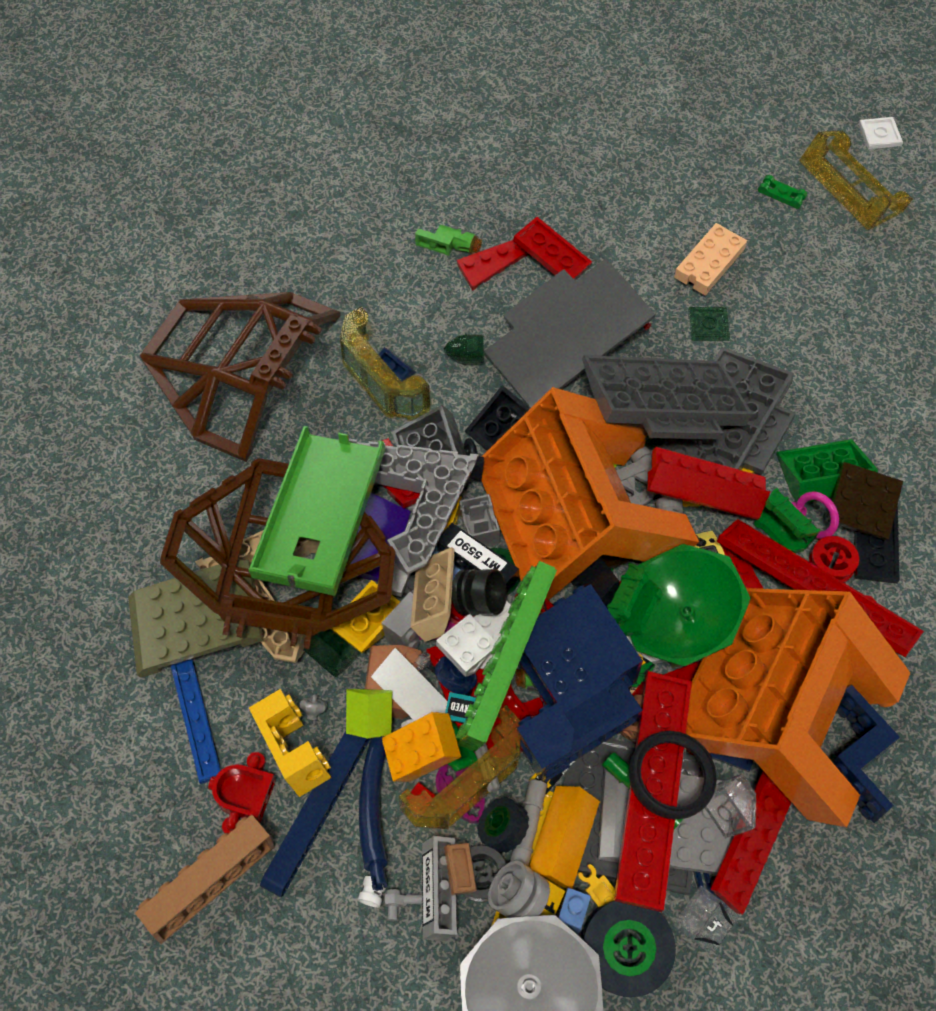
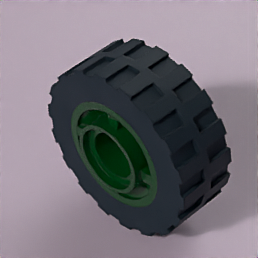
M508 797L497 798L492 803L490 802L487 808L483 810L477 825V834L480 837V841L499 853H507L510 850H514L517 845L521 844L527 834L526 832L529 828L527 811Z

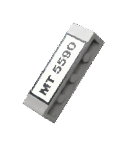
M432 836L422 843V927L424 940L446 941L457 935L456 895H451L444 850L446 845L455 844V838Z

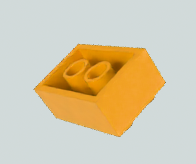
M431 712L382 737L393 782H411L461 758L448 713Z

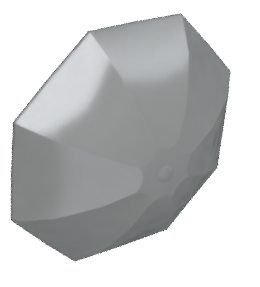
M556 915L497 919L460 963L462 1011H603L599 955Z

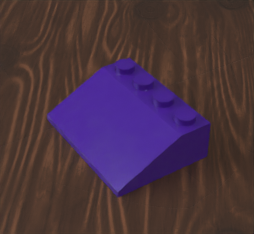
M373 493L370 494L365 508L366 514L368 516L371 515L385 535L386 543L388 539L406 530L411 511L403 509L401 506ZM368 539L351 564L378 553L370 539ZM380 566L357 577L378 582Z

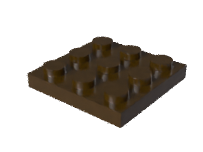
M847 462L842 463L832 499L838 510L839 525L888 540L903 481ZM828 514V522L831 521L830 514Z

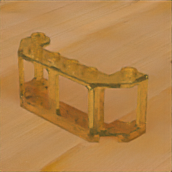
M507 705L499 710L497 716L501 719V722L494 727L491 733V739L495 745L433 799L426 790L422 791L419 796L412 795L409 789H406L399 795L400 810L414 827L449 829L490 793L487 790V786L492 780L497 777L500 784L517 769L521 739L517 733V727L520 726L518 724L520 720Z

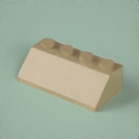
M453 547L432 555L426 566L415 571L410 627L425 642L442 636L448 624L451 612L455 552Z

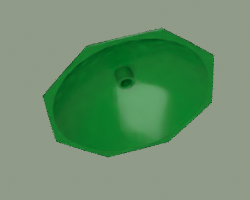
M681 544L637 565L647 573L650 580L661 588L664 594L660 600H657L645 625L647 627L643 635L630 636L636 651L680 666H687L733 644L751 598L729 556Z

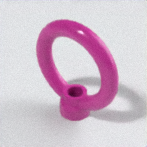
M807 492L798 499L797 503L792 502L804 516L807 513L804 505L809 500H817L828 509L831 518L830 525L826 530L820 531L816 539L832 536L839 526L838 510L826 495L819 492Z

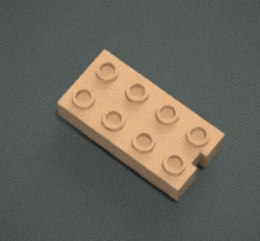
M715 223L676 268L674 278L686 285L689 282L693 283V289L706 296L745 250L747 240Z

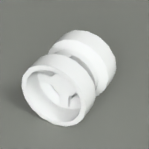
M365 876L363 881L364 889L359 893L358 901L365 905L380 908L382 903L381 895L386 888L383 887V890L379 891L373 890L371 876Z

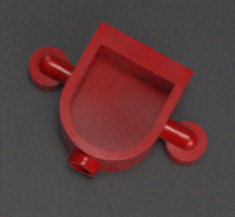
M253 752L247 757L248 767L238 764L230 765L223 768L216 777L212 776L208 789L212 790L213 797L219 808L230 815L222 823L224 833L229 834L233 831L239 822V818H248L253 815L259 823L262 821L276 779L274 774L261 771L265 767L266 761L263 754L259 752Z

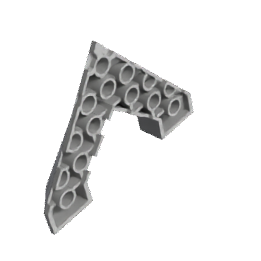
M349 439L351 443L377 448L379 446L378 442L369 441V443H361L355 439ZM385 445V453L374 483L420 493L406 531L387 540L388 545L392 546L396 551V565L407 575L427 565L479 454L470 453L469 456L458 454L455 451H436L430 448L397 445V447Z

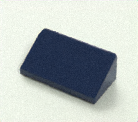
M385 347L373 362L399 385H402L416 373L413 368Z

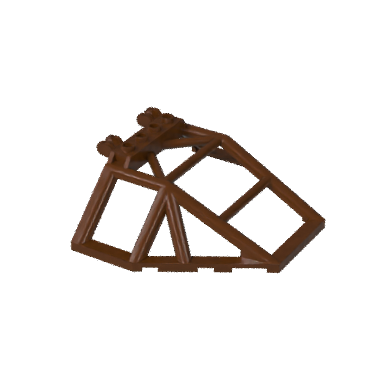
M292 292L180 299L142 351L140 358L194 440L247 462L252 452V446L268 394L273 386L281 390L286 387V383L279 379V377L287 380L291 379L293 374L285 368L302 342L313 344L315 337L310 333L319 335L322 329L318 325L330 321L336 322L341 315L340 311ZM288 303L316 315L306 317L278 305ZM186 311H213L180 359L156 355ZM223 311H255L218 367L189 361ZM264 314L273 340L262 357L228 366ZM273 316L286 321L279 333ZM255 367L251 373L250 380L233 374L234 372ZM163 368L202 377L179 397L163 373ZM219 381L254 395L240 444L205 430ZM203 392L194 420L186 406Z
M257 458L251 463L250 467L238 475H231L222 481L221 486L216 489L211 488L190 502L189 507L184 510L179 509L174 513L161 554L160 564L208 608L221 617L225 622L223 635L228 636L231 627L230 623L239 624L236 631L239 638H242L244 625L290 632L292 633L290 646L294 647L298 640L297 634L306 635L304 648L309 649L311 636L390 603L396 551L386 543L385 535L371 515L368 516L364 511L360 523L362 529L355 537L340 584L380 566L376 592L334 611H331L333 595L310 590L285 602L264 599L243 578H251L249 569L236 567L248 523L266 526L268 517L251 515L262 473L284 477L289 464ZM245 484L231 537L228 541L217 502ZM205 510L215 541L191 521L192 518ZM184 532L222 567L216 592L177 558ZM368 539H370L378 553L351 564ZM294 577L291 582V585H295ZM232 580L248 596L230 594ZM320 595L318 608L299 605Z

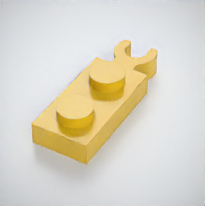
M591 864L587 865V868L590 870V876L587 878L581 872L577 873L578 878L582 882L589 884L585 892L591 896L592 901L598 908L614 901L615 888L604 875H601L599 878L596 877L594 866Z

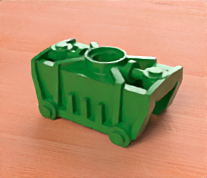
M778 488L772 491L765 502L766 504L758 520L755 519L753 523L758 529L762 528L774 541L794 553L806 550L821 531L820 528L817 529L811 523V519H807L789 501L788 497H784Z
M629 563V568L626 574L622 575L621 584L615 592L612 602L607 605V608L617 624L620 622L619 626L626 636L643 635L647 629L645 625L657 600L662 598L664 592L655 582L649 579V576L643 569Z

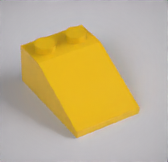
M371 580L350 603L376 592L378 584ZM391 595L390 603L330 629L359 652L363 653L385 636L381 623L400 601Z

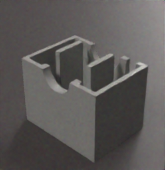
M487 494L459 501L460 518L464 531L487 547L500 544V529L494 515L490 495Z

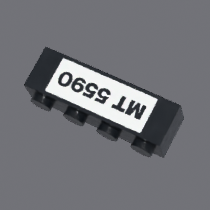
M451 523L441 534L437 543L438 553L453 547L455 549L454 564L459 569L478 571L482 569H498L504 576L507 592L520 578L519 568L454 523Z

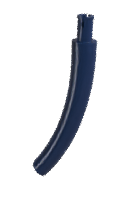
M384 736L371 738L364 762L359 795L361 851L364 869L370 871L372 889L375 891L383 890V887H387L384 873L387 859L380 823V788L386 756L382 737Z

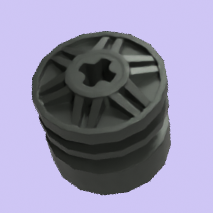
M498 569L460 570L455 575L452 583V601L459 614L462 616L469 614L498 615L503 611L506 604L507 589L501 571Z

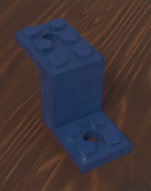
M851 685L845 690L837 712L841 717L846 718L852 724L853 730L858 735H862V737L838 755L833 763L860 794L857 805L861 808L862 815L875 823L894 805L868 778L863 770L887 752L900 736Z

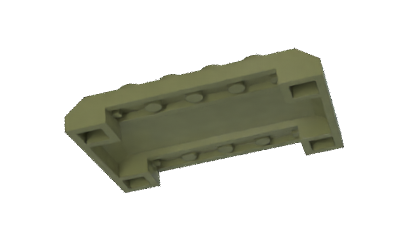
M238 560L236 567L249 569L251 562L249 560ZM220 565L194 572L216 592L222 568ZM243 577L255 589L254 578ZM176 578L134 590L128 596L136 672L139 677L161 672L162 667L240 644L242 647L264 641L262 628L244 625L242 638L237 637L236 631L239 624L230 623L231 627L228 636L223 635L225 622L221 617L208 608ZM232 580L230 594L248 596Z

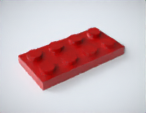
M539 217L533 219L513 237L515 243L554 275L564 269L576 280L592 264L589 258Z

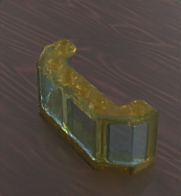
M362 306L345 315L340 334L342 363L383 414L388 418L397 416L412 421L429 412V384L417 375L401 382L367 342L369 335L367 334L366 324L369 321V317Z

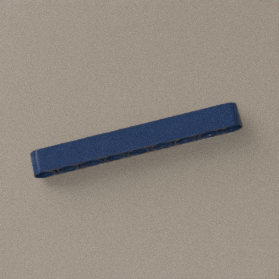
M345 731L328 761L331 767L328 769L331 778L312 789L264 874L260 887L281 898L285 895L287 891L285 888L288 889L298 868H300L310 850L309 846H312L322 828L320 825L323 826L333 808L331 805L334 806L355 768L354 766L357 765L371 738L346 734Z

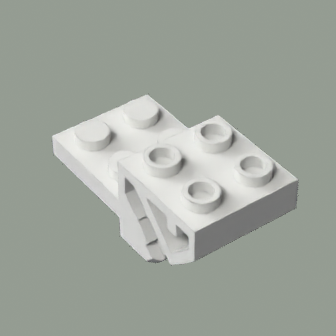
M506 601L503 611L498 615L479 614L475 617H472L470 614L438 638L436 646L465 677L475 674L478 669H484L486 663L492 657L491 651L495 642L501 636L499 632L504 621L509 617L508 610L511 605Z

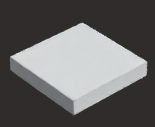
M893 117L859 121V126L868 149L902 146L903 141Z

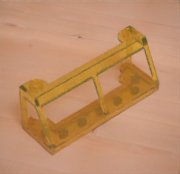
M844 131L818 132L799 161L867 230L873 229L906 209L913 198L905 191H899L893 196L848 152L851 146V139ZM828 136H835L831 143L827 146ZM831 150L860 179L850 183L825 158L828 151ZM864 182L878 197H872L868 201L854 186ZM888 208L894 212L879 220Z

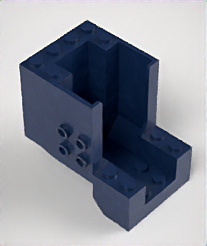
M591 584L586 587L584 585L578 587L572 592L573 595L567 599L564 597L558 599L553 603L552 608L538 616L519 662L545 703V706L539 710L540 714L533 718L528 716L518 723L520 726L517 727V733L521 739L518 741V746L539 780L545 783L568 769L570 763L639 721L643 711L628 689L637 683L643 660Z

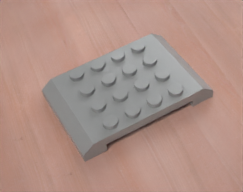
M605 768L598 860L619 863L629 789L623 783L620 784ZM681 774L677 807L689 805L697 800L703 790V777ZM717 780L714 795L708 805L696 815L683 819L674 829L669 868L713 874V877L717 876L735 835L730 803H732L731 806L734 813L735 833L739 826V785L729 781Z

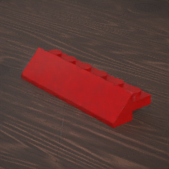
M655 447L652 450V469L648 472L647 491L756 520L760 518L766 504L765 502L770 494V491H766V477Z

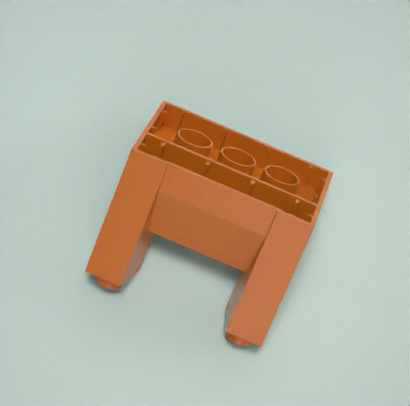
M552 387L481 456L484 457L481 481L486 493L490 495L494 514L513 562L519 568L521 581L530 570V567H535L539 561L553 566L557 570L546 596L548 600L602 555L647 561L681 544L695 546L699 543L686 514L630 502L613 464L624 466L634 452L644 447L648 435L642 424L606 423L596 399Z
M746 588L751 600L733 644L703 658L692 680L686 734L699 741L709 753L754 760L807 820L847 828L860 794L821 749L822 743L845 690L849 686L853 685L869 704L890 707L899 702L910 676V671L851 592Z

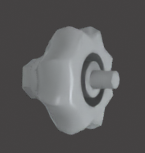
M313 695L312 698H303L300 702V708L306 713L307 719L316 720L317 716L323 713L328 706L327 702L317 699V695Z

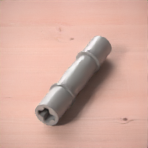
M539 780L529 781L525 802H523L524 809L529 817V828L521 844L517 845L512 851L510 862L520 861L529 866L530 857L533 853L531 848L538 827L540 811L543 810L547 789L545 782Z

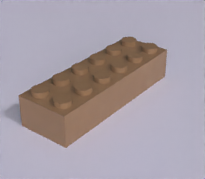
M253 815L248 818H242L236 824V828L233 831L219 837L214 847L201 852L196 862L191 866L187 865L182 868L177 878L172 882L168 881L158 889L159 893L152 899L147 898L138 906L135 914L160 944L165 942L275 848L270 835Z

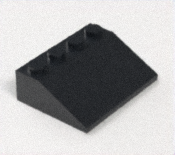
M502 385L467 427L465 432L485 450H488L530 407Z

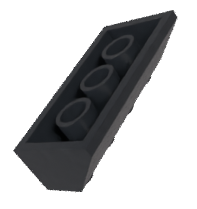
M601 557L571 581L574 590L584 585L586 587L591 584L606 607L612 602L615 592L619 588V580Z

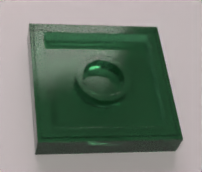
M689 307L691 341L730 340L727 307Z

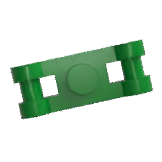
M766 175L763 183L758 187L759 193L796 209L801 207L802 201L808 195L806 190H797L775 180L772 175Z

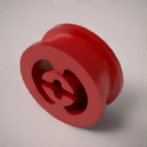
M827 536L815 544L809 556V562L845 583L852 577L859 564V554L855 546L847 539L839 536ZM837 552L839 554L835 560L833 568L831 569L829 568V565L833 559L834 553Z

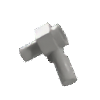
M386 890V894L383 896V906L388 907V921H397L398 907L406 906L407 904L422 905V895L407 894L405 896L400 895V890Z

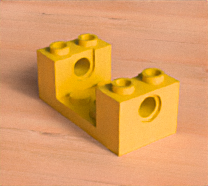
M279 689L249 707L284 779L299 797L331 778L328 769L331 767L317 746L313 748L309 741L291 752L287 749L288 745L284 737L303 726L300 717L303 715L290 694L285 696L282 690Z

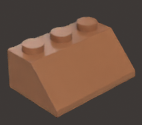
M404 645L371 646L365 689L383 690L371 676L394 648L418 671L421 650ZM392 699V717L402 720L409 715Z

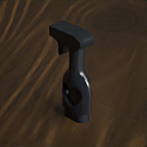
M467 438L464 441L466 455L470 456V453L478 454L474 441L471 438ZM478 457L471 472V479H482L484 457Z

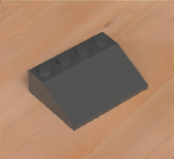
M443 405L391 431L396 447L397 445L430 448L436 451H455L458 454L466 455L453 413ZM469 476L466 484L473 481L474 479H471V477Z

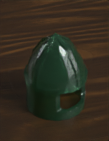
M465 333L464 335L457 336L445 345L444 352L457 362L465 364L483 363V334Z

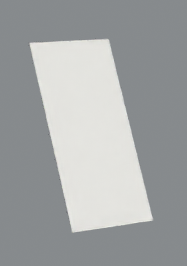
M396 648L371 676L383 690H392V699L414 721L431 712L445 713L447 700Z

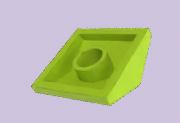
M346 690V734L363 738H375L392 733V690Z

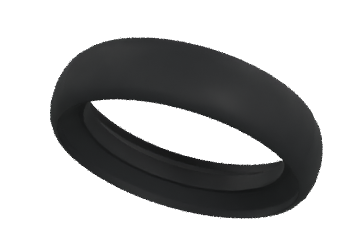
M663 731L650 735L637 746L629 765V779L635 796L646 809L660 817L685 819L694 816L708 805L714 795L717 782L714 762L706 748L687 734L676 731ZM671 743L680 745L694 754L701 764L704 773L703 790L696 801L686 806L673 807L657 801L648 792L642 780L641 766L644 756L651 748L660 744Z

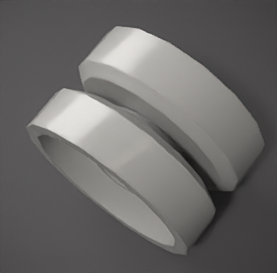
M512 861L503 866L494 877L488 892V902L491 908L506 916V918L539 916L548 902L550 894L549 883L543 876L532 871L524 863Z

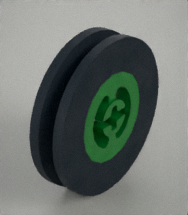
M612 901L598 908L589 917L584 926L581 939L599 955L601 982L604 990L623 997L644 996L659 988L671 973L676 956L675 939L669 923L660 912ZM624 929L635 931L642 939L640 944L636 938L628 937V944L633 946V949L629 950L628 953L626 950H623V945H627V937H620L616 943L613 941L616 934ZM616 951L621 958L635 959L641 952L642 957L632 966H623L616 961L613 954Z

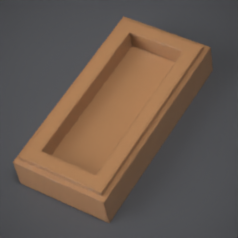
M469 843L446 845L444 850L451 895L475 893L477 889Z

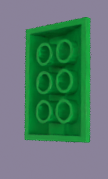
M852 439L776 453L790 493L796 501L807 492H819L828 498H833L840 468L844 462L878 473L876 466Z

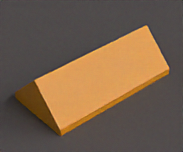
M556 786L529 865L532 871L546 877L558 886L566 889L573 888L600 803L598 799L581 787Z

